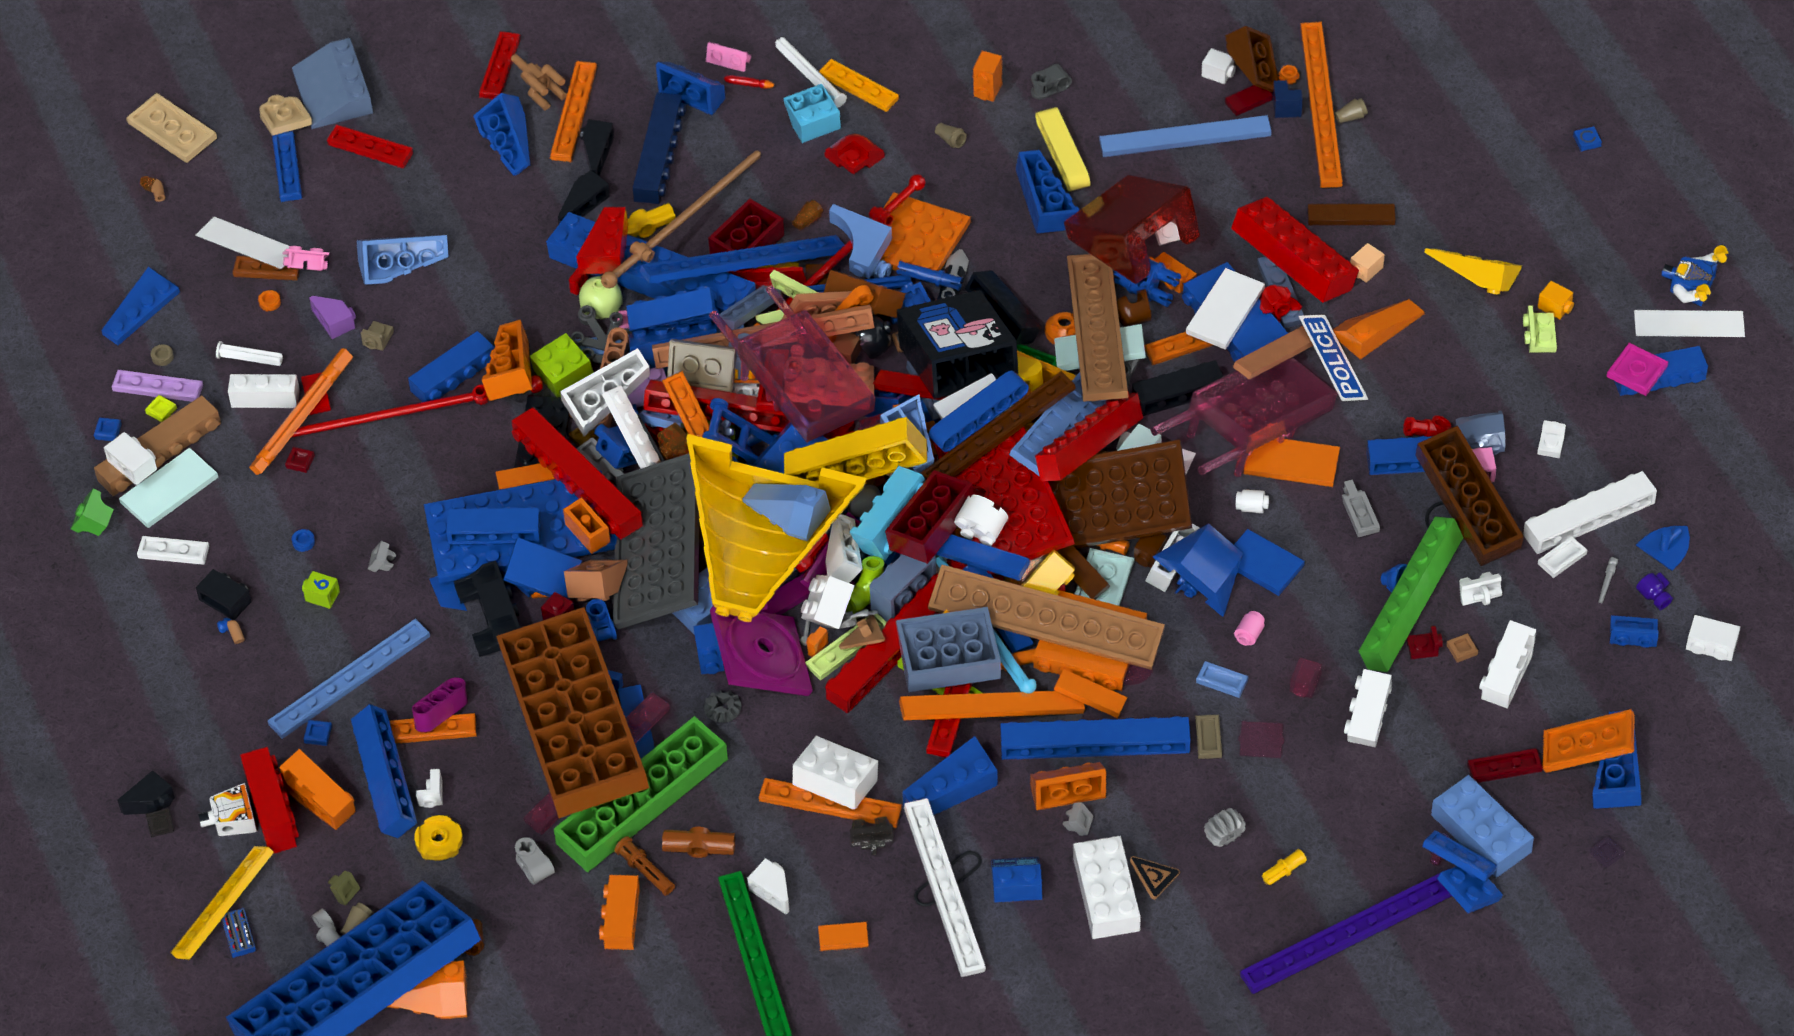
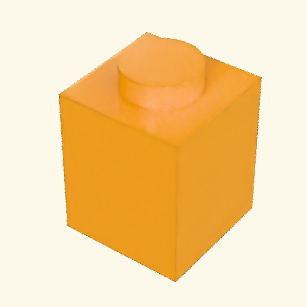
M1550 281L1539 294L1538 308L1546 313H1554V317L1561 319L1565 313L1569 314L1574 306V302H1572L1574 292Z

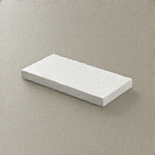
M1225 268L1187 326L1186 334L1226 350L1265 289V283Z

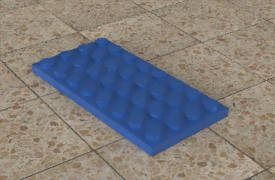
M553 479L424 504L439 583L467 577L482 564L495 560L499 570L505 571L515 543L448 544L446 533L447 509L459 507L465 509H477L479 507H539L541 519L540 543L535 544L571 557H578L591 553L565 525L563 509L577 501L578 498L574 494H570L561 481ZM609 532L610 543L594 553L615 550L616 535Z

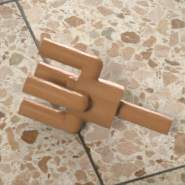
M517 54L511 57V61L523 71L521 78L530 86L528 91L529 97L543 110L546 111L550 108V104L542 97L548 94V89L560 100L566 98L567 94L559 87L564 85L565 79L550 65L546 64L541 68L537 64H527Z

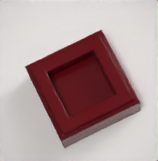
M293 447L285 463L286 468L307 473L315 456L314 451Z

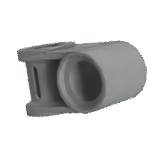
M524 837L516 842V862L524 871L531 884L535 885L555 873L551 861L543 854L533 839Z

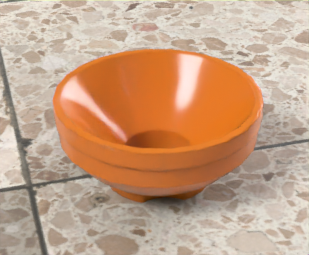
M1060 312L1052 315L1046 322L1045 336L1054 345V338L1076 335L1073 313ZM1062 319L1071 321L1067 326H1062L1058 322Z

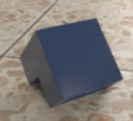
M1287 80L1274 81L1273 84L1275 118L1301 117L1302 91L1288 90Z

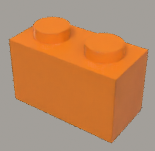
M981 51L973 68L974 97L994 102L1002 85V56Z
M582 497L563 509L565 525L591 554L610 543L608 526Z

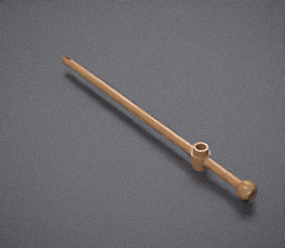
M754 151L647 243L635 241L630 247L632 255L614 271L603 273L601 276L602 285L605 288H613L618 283V278L638 261L651 262L655 255V252L652 251L655 246L760 158L761 153Z

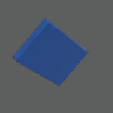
M1249 529L1234 544L1243 552L1237 573L1278 596L1304 567V560Z
M517 538L503 580L551 597L556 592L570 600L567 596L564 571L581 564L582 560Z

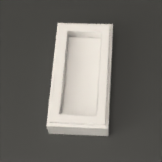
M1570 536L1538 560V565L1555 578L1585 556L1587 549Z

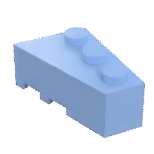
M918 394L881 414L880 424L894 421L897 418L907 417L926 438L927 463L907 468L921 473L934 463V457L920 395Z

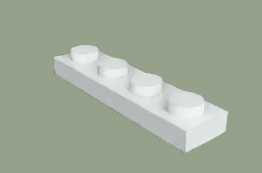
M620 385L603 393L602 396L640 469L660 463L659 456L650 442L647 433L644 431L622 386Z

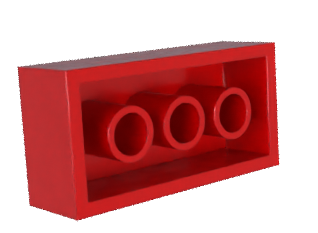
M268 747L240 754L266 846L274 852L273 854L297 847L295 838L299 837L275 754L270 755Z

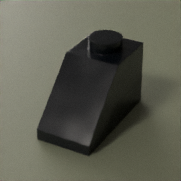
M152 770L117 801L121 813L124 815L152 814L169 807L175 797L172 786Z

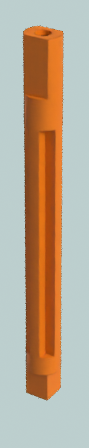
M341 348L256 456V459L249 466L256 475L263 473L266 467L271 464L351 362L353 356L346 349Z

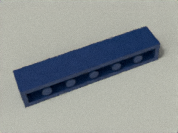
M656 93L633 184L634 202L660 204L661 196H665L666 184L664 183L670 177L669 164H673V148H677V132H681L682 120L680 118L685 116L686 104H682V95Z

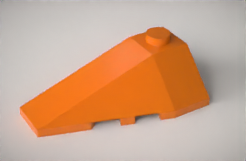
M1408 299L1348 319L1334 328L1333 331L1338 341L1361 360L1423 316L1425 312Z
M452 961L446 964L431 977L419 983L411 991H408L387 1007L408 1009L418 1014H431L441 1019L467 1017V975L464 961Z

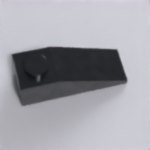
M588 119L586 126L581 129L580 139L584 143L589 169L600 177L614 139L613 123Z
M592 170L580 176L575 181L558 215V224H560L568 212L584 217L610 197L608 183Z

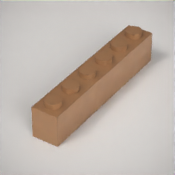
M200 396L137 438V440L144 449H150L156 457L155 464L158 468L172 456L178 455L190 444L196 443L208 432L214 431L221 424L218 410L203 396ZM107 459L94 467L97 481L112 496L125 491L133 483L110 464Z

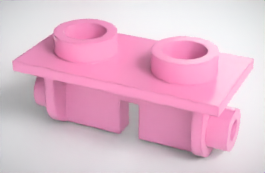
M708 42L706 62L745 72L746 62L749 63L751 55L747 51H740Z
M289 246V249H285L282 253L287 255V257L283 258V265L287 266V268L303 269V262L306 261L307 270L322 271L327 269V261H324V258L329 256V253L323 252V249L311 248L310 251L302 250V247Z

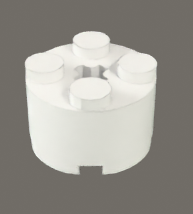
M972 495L971 498L970 496L967 497L954 523L962 529L960 534L970 540L976 537L982 544L992 546L1007 522L1008 515L1001 507L999 511L993 507L994 502L979 495Z

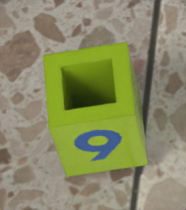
M312 571L309 578H306L302 585L305 601L329 609L340 593L337 578Z

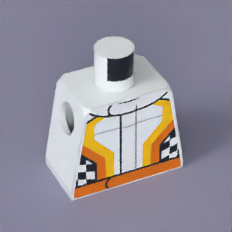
M245 783L211 796L209 800L212 810L198 814L201 827L215 824L218 836L257 832Z

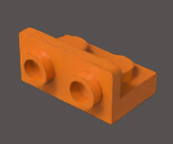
M1164 251L1156 259L1151 256L1149 257V259L1155 262H1162L1167 269L1181 274V280L1175 279L1179 281L1176 287L1160 280L1167 288L1175 290L1179 294L1183 291L1184 283L1197 277V273Z

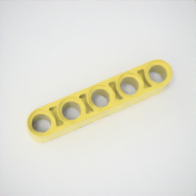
M1054 107L1036 112L1037 125L1068 192L1089 187V174L1058 108Z

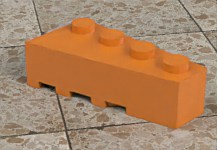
M521 320L500 325L494 341L495 348L490 353L491 361L487 363L485 368L487 373L482 377V383L489 401L532 390L529 341Z

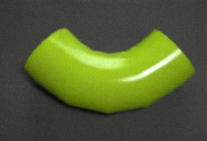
M869 556L862 560L861 575L853 588L846 612L852 611L855 614L870 604V584L874 578L884 573V560L882 558Z

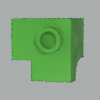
M93 488L85 497L84 502L79 504L71 530L77 533L86 531L100 536L106 529L114 509L103 503L100 491Z

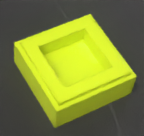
M158 395L145 409L147 415L163 422L177 409L175 403Z

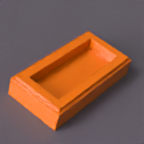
M866 922L818 926L820 951L868 947Z

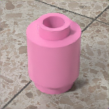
M1250 611L1242 618L1234 632L1240 644L1245 646L1255 644L1265 626V619L1260 613Z

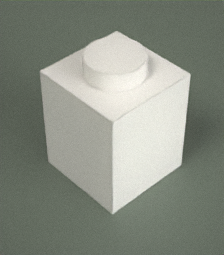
M1212 48L1202 62V76L1225 84L1229 77L1232 78L1236 70L1234 60L1229 54Z

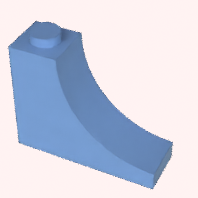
M833 204L829 210L830 223L842 229L849 237L853 246V251L849 258V271L858 277L863 276L869 279L892 240V227Z

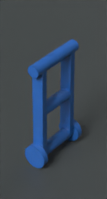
M720 398L711 400L710 408L713 410L709 430L704 432L702 437L731 444L732 452L753 464L758 456L746 450L749 433L769 445L778 435L771 436L728 410L727 401ZM721 416L741 428L738 444L717 432Z

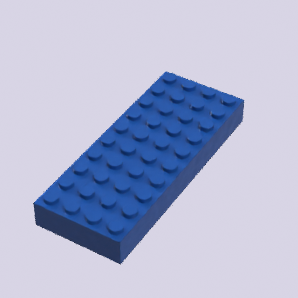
M422 880L229 1014L226 1019L235 1036H346L368 1019L373 1018L375 1014L394 1003L402 995L411 991L419 983L431 977L446 964L451 963L463 952L472 948L481 938L472 918Z

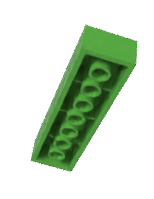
M694 716L641 758L649 784L648 789L571 814L554 828L556 844L586 872L591 871L614 852L615 846L621 839L627 836L633 837L727 761L726 743Z

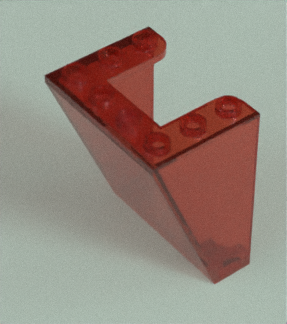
M1132 175L1124 177L1064 221L1067 237L1070 241L1135 284L1147 277L1150 272V261L1145 240L1166 224L1173 222L1177 225L1180 240L1185 244H1190L1200 237L1190 188Z

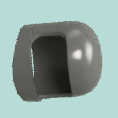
M864 485L862 491L849 503L847 511L854 517H861L864 512L868 513L873 507V499L876 495H881V491L875 485Z

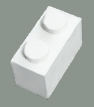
M125 432L104 447L107 461L135 485H138L157 470L154 453L150 449H144L135 437L131 438Z
M1695 615L1689 632L1686 650H1690L1695 654L1713 656L1718 660L1732 661L1740 626Z

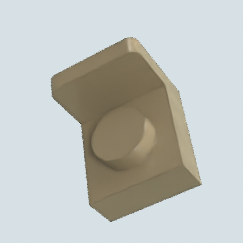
M373 321L368 330L363 329L361 332L363 345L369 349L383 351L394 333L393 327Z

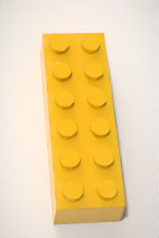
M907 417L897 418L894 421L877 424L867 429L857 430L850 434L837 436L833 439L816 442L806 447L785 452L784 474L819 482L820 471L823 467L868 480L892 473L898 466L910 468L927 463V440Z

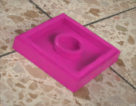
M1628 343L1608 370L1607 377L1646 396L1668 367V361Z

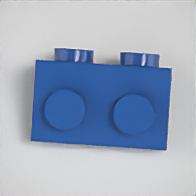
M1611 615L1610 644L1641 647L1657 646L1659 635L1658 619Z

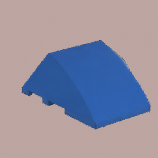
M1208 523L1156 554L1153 558L1169 572L1174 569L1208 598L1205 603L1219 615L1224 616L1243 552Z

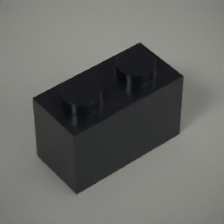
M214 569L196 586L198 598L201 602L232 620H235L251 603L249 589L246 585L237 583L226 573H220Z

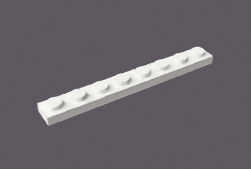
M928 798L905 803L904 810L961 977L984 972L986 967Z

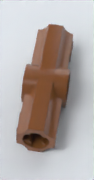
M693 827L690 831L664 830L662 835V851L686 852L694 858H703L708 854L734 855L735 833L710 832L704 827Z

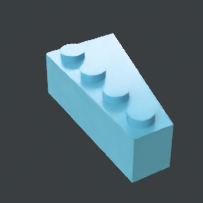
M898 466L883 486L884 493L879 496L876 495L872 501V509L869 513L864 512L860 517L861 524L858 528L853 526L850 530V534L863 553L880 557L884 561L887 560L889 554L893 553V551L889 550L885 531L926 481L921 473Z

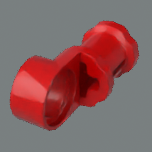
M1439 415L1433 416L1432 420L1424 419L1423 421L1415 420L1414 417H1407L1403 424V432L1405 436L1430 437L1450 429L1451 423Z

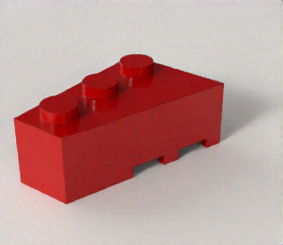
M626 207L603 208L576 256L579 274L612 272L624 262L628 233Z

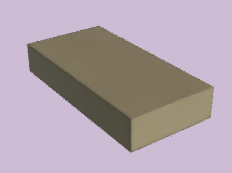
M1219 715L1195 716L1198 759L1222 758Z

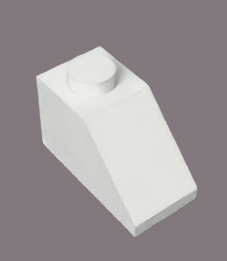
M765 858L748 877L749 891L787 914L789 912V902L784 869L778 863H772Z

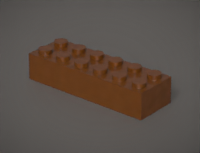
M1458 425L1419 442L1415 456L1451 517L1456 520L1465 541L1480 566L1520 549L1524 536Z

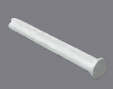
M781 37L779 40H776V48L815 86L823 84L837 108L846 102V95L840 93L785 38Z

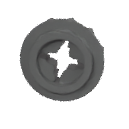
M720 689L719 692H711L710 697L705 698L704 711L712 721L725 723L732 721L739 715L741 702L738 695H734L731 690L724 692ZM718 701L723 704L726 703L727 709L722 706L719 707Z

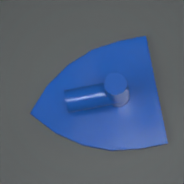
M1688 526L1660 528L1649 533L1636 546L1672 571L1681 563L1688 551L1690 540Z

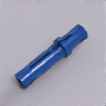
M899 261L897 267L899 269L896 272L898 275L901 274L934 283L937 287L945 286L960 291L962 286L960 282H963V277L947 274L944 270L936 271Z

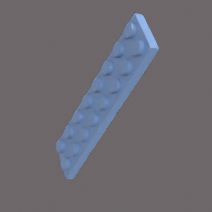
M1080 372L1072 380L1076 389L1047 409L1009 453L1011 457L1038 476L1039 471L1035 455L1042 451L1044 446L1053 443L1055 438L1061 437L1064 431L1072 429L1075 423L1084 420L1086 415L1092 414L1097 407L1103 406L1106 403L1105 401H1107L1083 402Z

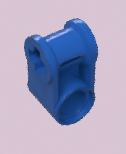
M600 599L589 601L586 606V612L597 643L599 644L600 641L611 638L613 640L617 639L615 627L605 602Z

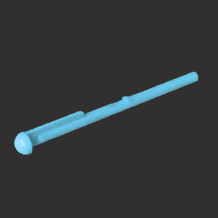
M938 556L936 558V564L939 568L941 564L949 566L943 557ZM993 629L1001 663L1021 692L1033 693L1037 686L1035 679H1029Z

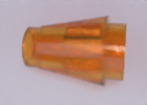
M813 199L809 202L806 201L792 221V224L801 231L821 218V214L824 212L823 208Z

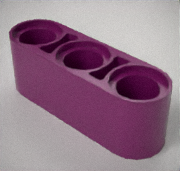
M450 678L413 705L414 726L417 731L429 732L467 704L466 684L462 678Z

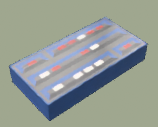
M244 908L226 913L222 918L232 958L255 952L256 949Z

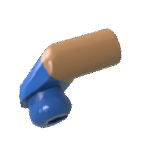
M223 618L222 621L217 622L219 632H230L234 644L245 641L237 621Z

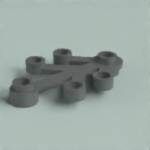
M585 305L578 311L579 321L583 325H589L597 340L584 337L579 331L572 333L571 339L578 347H590L583 349L582 352L585 355L591 354L590 357H587L590 362L601 364L603 355L594 354L591 348L604 351L609 332L623 324V317L621 313L613 312L609 317L610 327L607 335H605L596 321L595 309ZM614 318H620L619 321H613ZM625 328L628 334H633L629 331V328ZM577 337L581 338L579 341L574 340Z

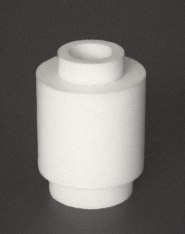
M1244 489L1242 492L1237 491V510L1249 513H1264V509L1269 508V495H1265V491Z

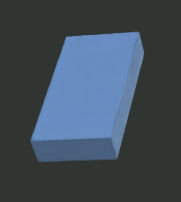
M1206 661L1196 678V683L1238 698H1240L1248 682V676Z

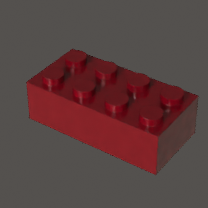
M934 470L886 529L885 533L889 550L928 564L957 528V525L954 523L957 514L967 497L970 496L971 498L972 495H975L973 483Z

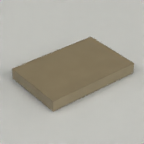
M671 339L669 343L667 378L683 371L690 386L732 392L734 390L736 348Z

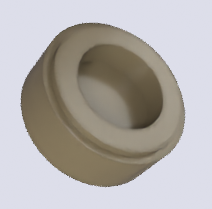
M158 345L151 351L152 362L158 366L168 365L174 358L173 351L168 345Z

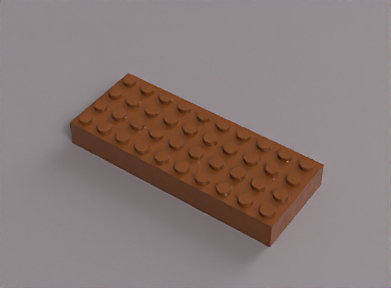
M585 607L496 636L558 817L562 818L648 789L649 784L644 767Z

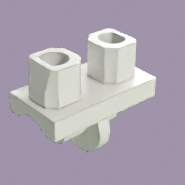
M1490 572L1482 573L1479 579L1471 580L1466 577L1459 580L1460 598L1463 606L1480 601L1484 605L1490 604V599L1502 596L1501 576L1499 573L1492 575Z

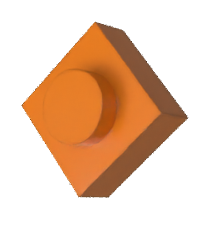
M819 626L815 633L812 632L806 641L809 656H815L828 644L827 629Z

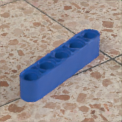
M1014 371L1006 372L936 423L928 433L929 438L942 451L948 452L1022 399L1027 394L1029 385Z

